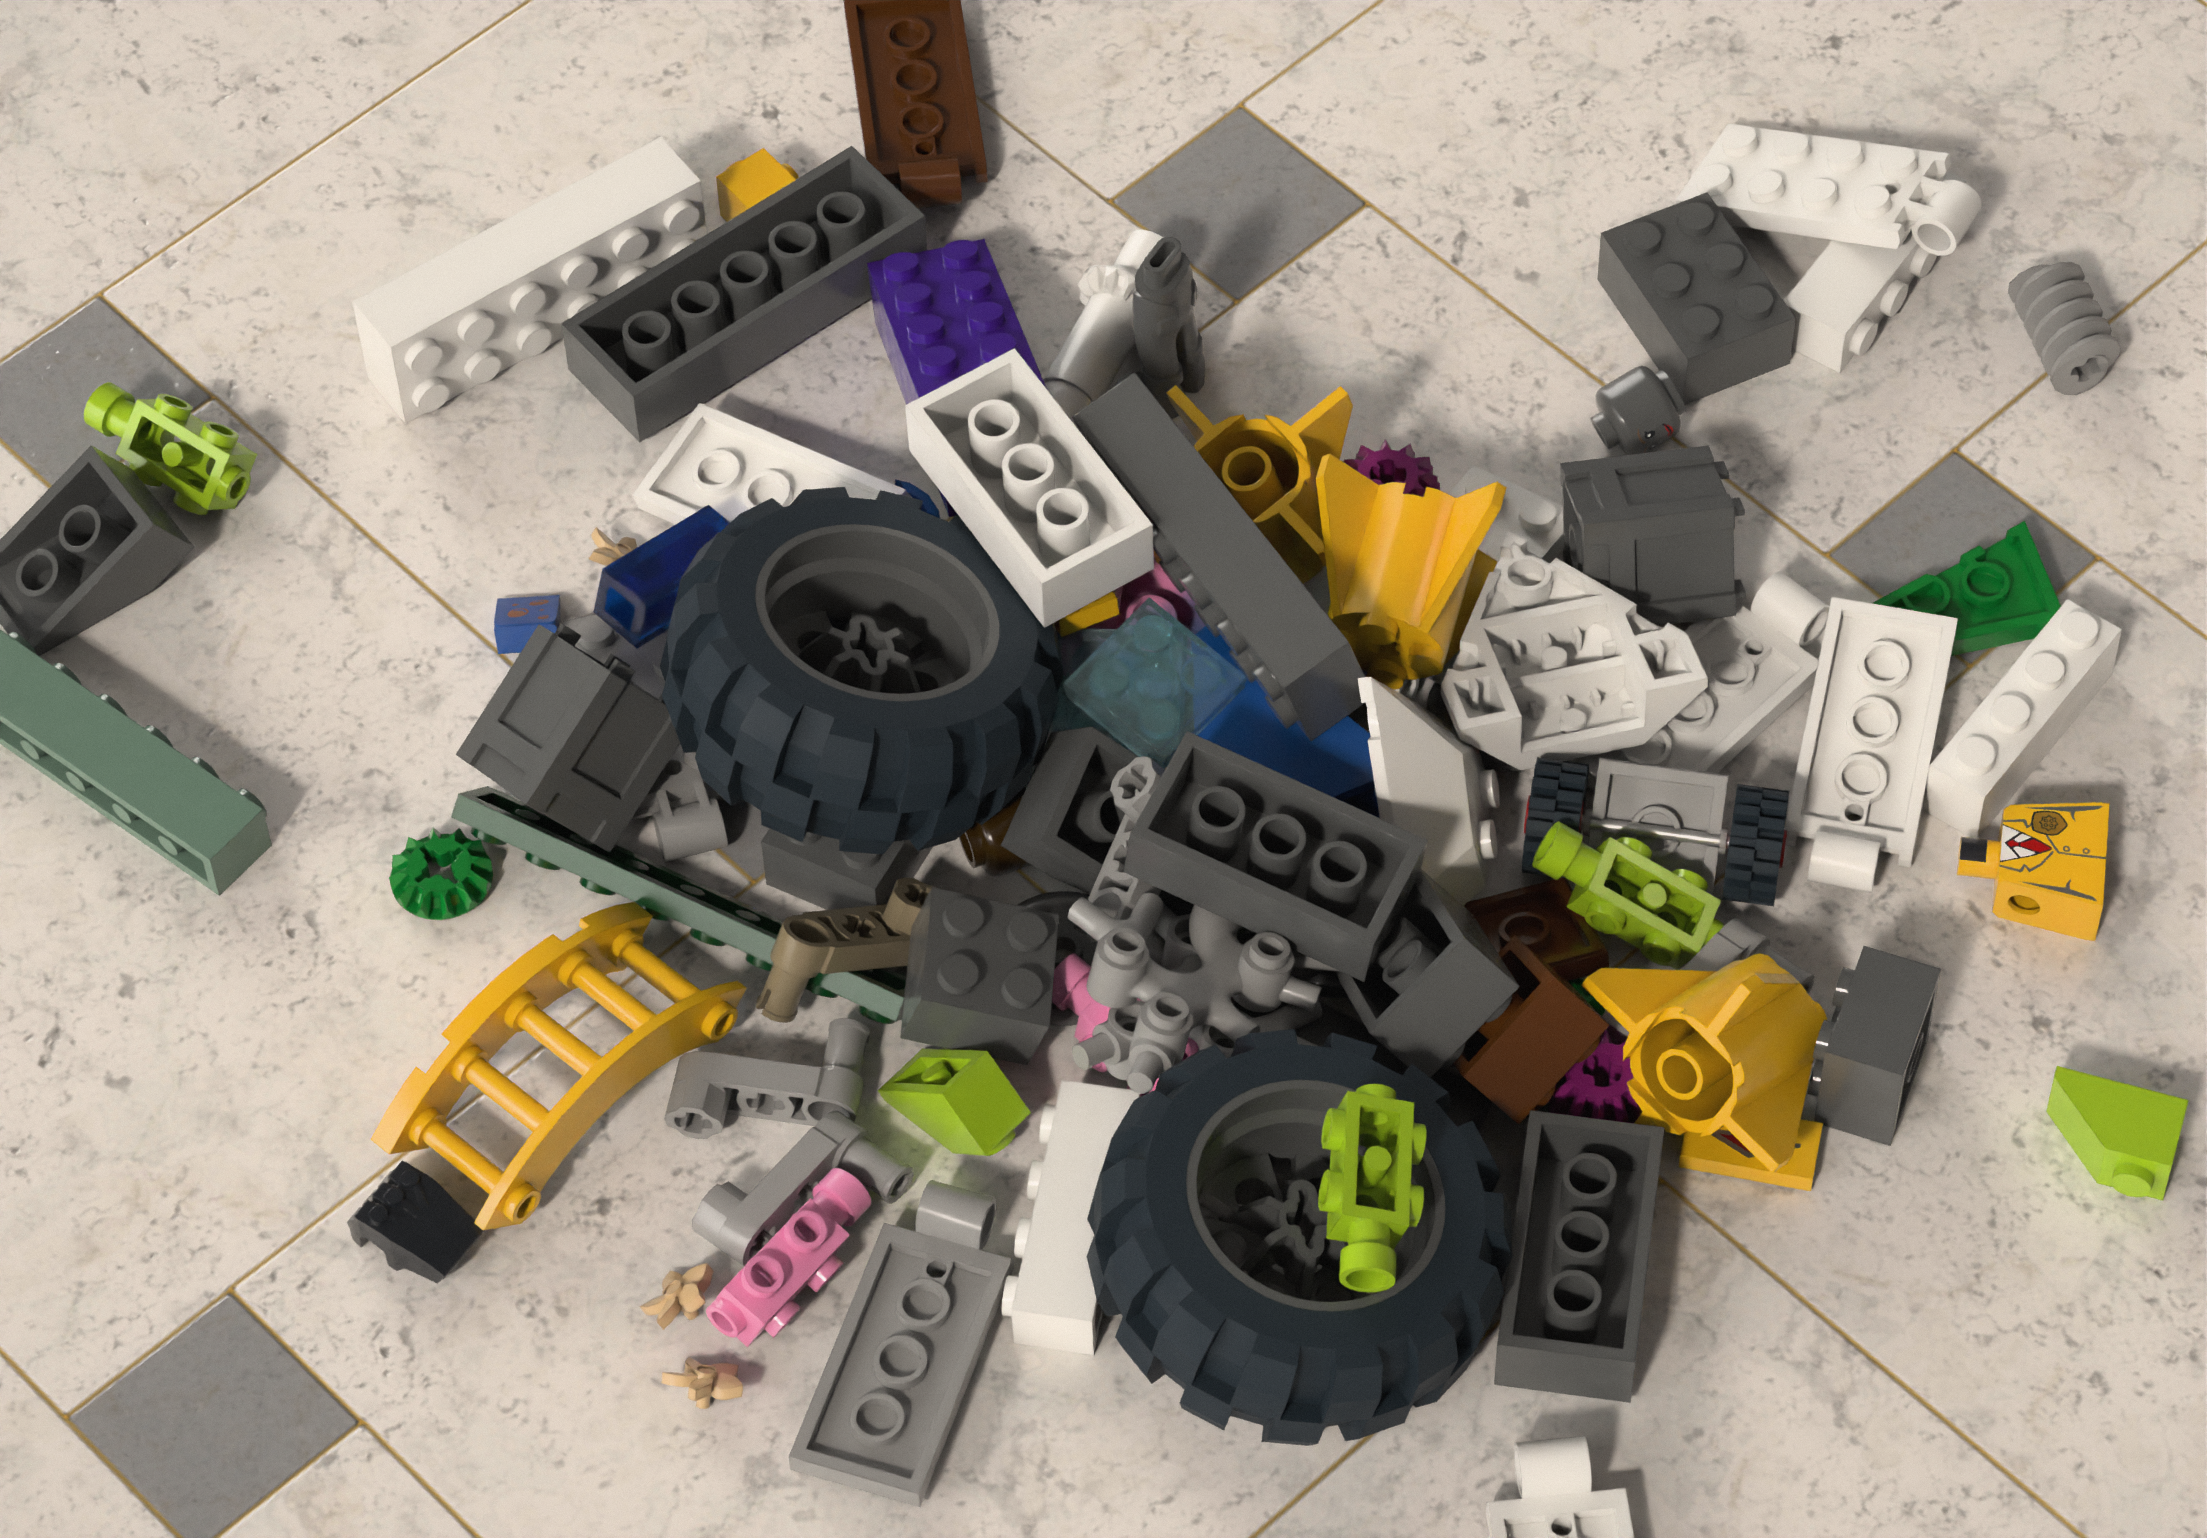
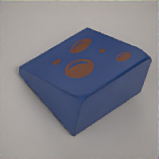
M560 595L498 598L494 618V633L498 654L521 653L539 624L555 633L560 622Z

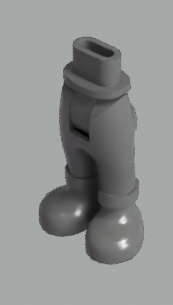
M1164 237L1148 253L1135 275V291L1133 292L1132 299L1133 331L1137 352L1141 360L1140 371L1135 373L1170 418L1174 419L1179 414L1171 404L1166 392L1177 385L1184 394L1185 392L1198 393L1205 383V358L1203 355L1202 337L1197 329L1193 306L1195 307L1197 300V286L1195 280L1192 279L1193 274L1190 261L1186 254L1181 252V243L1178 239ZM1134 372L1126 374L1123 377H1121L1117 381L1116 385L1122 382L1127 377H1129Z

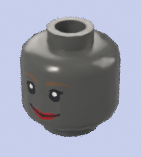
M1639 366L1604 385L1597 391L1595 400L1600 413L1590 419L1607 449L1619 445L1628 455L1641 454L1670 439L1680 431L1681 420L1679 415L1686 412V407L1674 384L1663 370L1654 373L1648 367Z

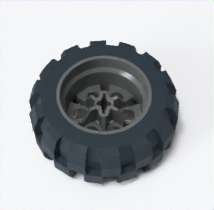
M845 487L806 489L796 497L790 506L783 507L775 499L771 498L739 514L697 552L680 579L675 606L672 612L660 663V669L665 680L662 697L683 752H696L695 760L701 778L731 806L745 800L761 811V825L801 842L804 841L806 833L809 832L838 839L839 851L884 854L894 841L910 840L917 851L954 841L974 825V821L983 825L1001 811L1028 784L1032 767L1039 761L1045 747L1059 703L1057 693L1064 675L1059 638L1055 624L1052 623L1045 628L1042 626L957 514L948 522L921 511L923 500L880 490L876 500L849 497Z
M1295 1029L1249 1033L1237 1038L1229 1058H1226L1216 1045L1210 1046L1161 1073L1156 1089L1133 1101L1111 1138L1087 1217L1094 1237L1086 1257L1097 1302L1106 1316L1122 1314L1123 1317L1115 1338L1151 1384L1166 1374L1184 1389L1179 1402L1181 1408L1222 1430H1225L1228 1420L1232 1416L1263 1425L1261 1442L1310 1446L1319 1443L1325 1427L1338 1425L1345 1441H1350L1403 1424L1412 1405L1417 1408L1437 1402L1467 1370L1480 1340L1485 1336L1505 1293L1502 1286V1278L1513 1257L1511 1210L1504 1194L1493 1192L1501 1174L1473 1121L1456 1126L1448 1117L1447 1112L1452 1102L1449 1093L1413 1064L1401 1075L1372 1060L1377 1048L1376 1045L1336 1033H1331L1326 1038L1323 1047L1300 1045L1297 1042ZM1367 1084H1382L1395 1090L1397 1100L1414 1102V1123L1425 1124L1426 1126L1424 1154L1419 1165L1412 1164L1411 1184L1420 1185L1424 1189V1203L1418 1225L1416 1227L1409 1226L1394 1248L1397 1255L1396 1281L1394 1286L1385 1291L1370 1295L1367 1292L1351 1290L1340 1283V1252L1348 1245V1242L1326 1239L1328 1212L1319 1210L1318 1196L1323 1174L1327 1169L1330 1170L1331 1150L1322 1148L1321 1135L1328 1109H1337L1347 1091L1355 1092L1357 1088ZM1359 1145L1358 1153L1363 1156L1367 1148ZM1274 1172L1291 1174L1290 1179L1285 1180L1282 1189H1279ZM1199 1204L1217 1215L1218 1220L1203 1216ZM1277 1264L1282 1267L1284 1274L1274 1270L1272 1266ZM1317 1265H1322V1268L1315 1272Z

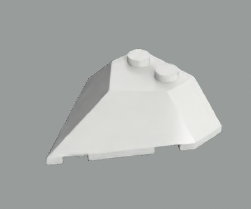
M1507 530L1500 546V557L1493 572H1489L1461 637L1460 651L1452 669L1448 668L1441 684V696L1460 740L1519 770L1535 768L1537 757L1568 761L1645 744L1707 688L1708 677L1687 633L1670 623L1661 628L1636 613L1637 604L1558 558H1555L1551 563L1545 561L1527 550V540Z
M1372 677L1357 678L1361 703H1366L1368 725L1371 736L1368 739V747L1380 819L1428 840L1421 869L1460 904L1465 905L1486 886L1487 859L1497 857L1498 845L1495 824L1492 819L1489 820V809L1499 807V785L1494 769L1485 770L1479 749L1460 740L1456 729L1426 708Z

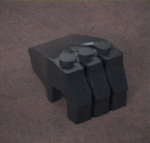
M401 1161L393 1171H390L378 1185V1189L371 1193L362 1204V1207H359L347 1221L352 1239L360 1247H363L369 1240L384 1251L388 1265L394 1270L407 1269L435 1283H439L450 1273L484 1232L474 1223L475 1219L437 1181L404 1161Z

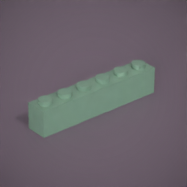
M0 630L1 745L219 896L272 846L265 819L267 811L255 795L243 788L238 791L231 788L219 779L215 770L203 759L193 757L190 760L174 749L169 739L156 727L147 725L144 728L130 719L121 705L109 695L101 694L98 697L82 686L77 676L61 663L51 665L38 656L31 644L18 633L11 632L6 634Z

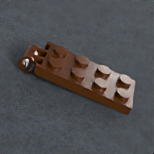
M843 0L865 159L892 185L899 184L900 192L918 209L962 204L960 177L975 175L976 183L988 182L961 0Z

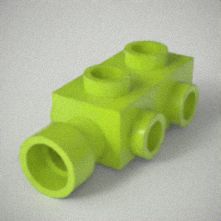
M111 382L100 385L92 393L84 409L85 423L107 437L117 435L121 438L115 454L130 463L129 467L133 469L144 484L160 487L164 483L176 491L173 502L179 507L195 514L206 515L209 510L236 508L238 501L243 498L249 488L251 481L250 472L258 454L238 443L239 435L234 430L219 423L200 420L191 414L193 407L189 403L169 394H158L156 399H137L135 403V398L132 394ZM174 437L180 438L181 442H175Z
M1558 821L1546 833L1535 853L1532 863L1534 868L1555 880L1563 876L1576 884L1567 908L1583 916L1586 922L1595 930L1605 934H1614L1639 948L1644 957L1658 965L1670 966L1675 970L1680 969L1724 927L1721 921L1714 918L1721 900L1706 892L1708 888L1706 880L1693 871L1676 869L1671 872L1651 860L1653 855L1651 849L1637 839L1622 837L1615 840L1609 837L1596 849H1593L1582 842V834Z
M1367 1084L1360 1086L1355 1092L1347 1091L1337 1109L1329 1108L1325 1115L1321 1144L1323 1149L1331 1150L1330 1170L1327 1169L1324 1172L1321 1180L1318 1207L1320 1211L1328 1212L1326 1239L1348 1242V1245L1340 1252V1283L1354 1291L1371 1293L1385 1291L1394 1286L1397 1258L1394 1248L1409 1226L1416 1227L1422 1214L1424 1189L1420 1185L1411 1184L1412 1164L1419 1165L1422 1160L1426 1144L1425 1124L1414 1123V1102L1397 1100L1395 1090L1389 1086ZM1359 1145L1367 1148L1363 1156L1358 1153Z

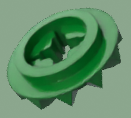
M432 827L429 835L425 838L415 840L408 837L404 851L401 854L392 855V871L389 880L395 899L406 911L424 919L445 920L468 913L483 901L492 885L493 867L481 840L473 841L467 838L460 828L453 834H441ZM428 863H437L443 868L451 864L455 884L449 878L444 879L439 874L430 878Z

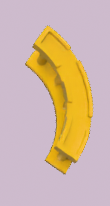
M635 902L614 905L591 913L580 919L579 927L582 930L562 941L552 934L519 957L493 979L459 1013L441 1034L450 1043L434 1061L426 1074L418 1067L414 1068L386 1110L371 1140L388 1154L428 1149L430 1146L486 1191L489 1197L474 1222L483 1231L522 1224L537 1208L541 1199L540 1192L562 1160L588 1129L619 1098L650 1073L670 1060L701 1046L717 1043L729 1033L737 1020L738 1010L736 1008L747 987L738 980L719 984L705 990H700L643 946L644 939L642 936L653 916ZM626 967H629L675 1004L656 1015L608 978L606 974L623 971ZM579 988L630 1027L633 1032L601 1057L542 1010L571 990ZM525 1030L582 1075L550 1111L489 1063V1060L516 1032ZM470 1084L477 1087L533 1132L505 1171L501 1170L446 1126V1117Z

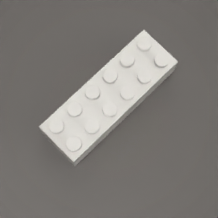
M661 136L355 299L353 306L368 379L406 424L425 413L439 409L445 402L472 387L489 382L498 373L518 362L542 353L548 346L563 339L561 323L707 235L701 180Z

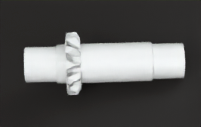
M1147 230L1133 231L1112 266L1093 265L1087 268L1077 284L1081 291L1079 299L1085 305V308L1043 379L1049 393L1075 426L1076 424L1072 417L1107 392L1135 343L1132 313L1135 275L1148 253L1163 238L1154 232Z

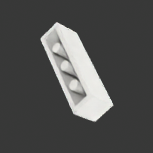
M1949 172L1943 182L1946 180L1967 182L1966 179L1952 172ZM1912 231L1909 232L1898 250L1832 240L1784 300L1795 316L1792 350L1841 373L1855 354L1863 356L1867 352L1876 336L1880 321L1885 315L1893 317L1899 311L1906 298L1909 284L1916 276L1924 278L1928 274L1937 255L1921 248L1915 241Z
M2067 599L1930 764L1922 810L1970 838H1979L2113 674L2122 629Z
M1061 1080L1056 1105L1045 1104L1040 1126V1143L1047 1144L1044 1162L1033 1160L1027 1187V1199L1035 1201L1031 1219L1021 1217L1016 1232L1014 1255L1015 1258H1022L1018 1277L1007 1276L1002 1298V1316L1012 1317L1014 1344L1094 1355L1103 1310L1096 1299L1086 1257L1094 1237L1087 1217L1111 1138L1133 1101L1141 1097L1140 1093L1129 1089Z

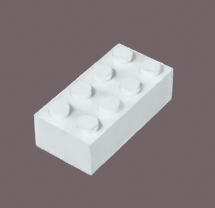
M1015 348L905 405L909 451L1044 628L1154 569L1153 524Z

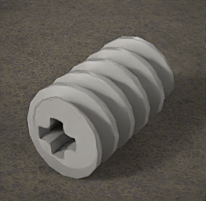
M2059 262L2053 265L2041 264L2030 267L2019 273L2009 283L2008 294L2012 302L2015 303V309L2020 319L2024 322L2023 325L2032 339V344L2038 356L2041 357V362L2050 376V381L2055 391L2064 395H2078L2100 383L2107 373V368L2118 358L2121 350L2116 337L2111 336L2112 330L2107 319L2102 318L2103 311L2098 301L2093 300L2094 293L2089 283L2084 281L2085 275L2080 265L2073 262Z

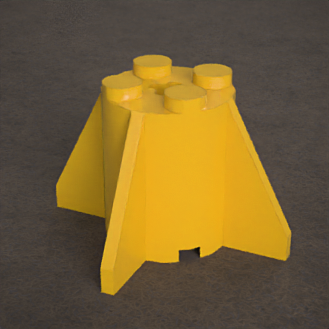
M1175 385L1166 393L1171 404L1197 441L1194 448L1302 584L1311 580L1326 566L1316 475L1322 456L1332 454L1340 460L1353 408L1348 393L1341 386L1338 387L1291 426L1278 417L1265 414L1266 420L1258 418L1246 420L1244 414L1230 416L1213 425ZM1154 551V560L1159 564L1161 559Z
M1332 454L1322 456L1316 475L1331 601L1327 615L1348 640L1361 669L1367 672L1366 677H1372L1395 690L1403 687L1405 679L1415 680L1440 674L1444 665L1460 650L1461 637L1488 574L1494 571L1497 564L1496 560L1480 551L1478 547L1501 510L1507 487L1497 481L1457 498L1427 486L1423 497L1403 494L1406 483L1391 482L1378 485Z
M1758 953L1751 955L1747 959L1733 961L1718 971L1601 968L1585 979L1581 986L1629 1032L1623 1046V1061L1630 1057V1068L1634 1078L1627 1081V1085L1632 1098L1643 1111L1634 1124L1665 1127V1131L1677 1135H1682L1686 1131L1701 1133L1700 1136L1711 1135L1725 1126L1772 1174L1788 1163L1794 1154L1814 1060L1815 1044L1823 1021L1827 1020L1821 1005L1812 1000L1801 983L1792 974L1780 967L1770 956Z

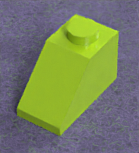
M922 1048L877 1090L884 1101L954 1154L983 1156L996 1154L1012 1142L1016 1136L1014 1129L1031 1113L988 1051Z
M2057 1066L2046 1112L2096 1183L2113 1187L2126 1196H2147L2163 1201L2189 1100Z

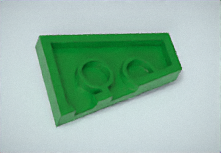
M2025 521L2008 529L2006 538L1990 547L1983 549L1979 545L1962 554L1958 564L1936 576L1925 574L1872 603L1958 618L1951 656L2035 639L2061 607Z

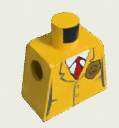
M2110 803L2009 805L2003 809L1998 841L1961 837L1957 875L1994 879L1992 912L1999 918L2084 940L2095 941L2104 900Z

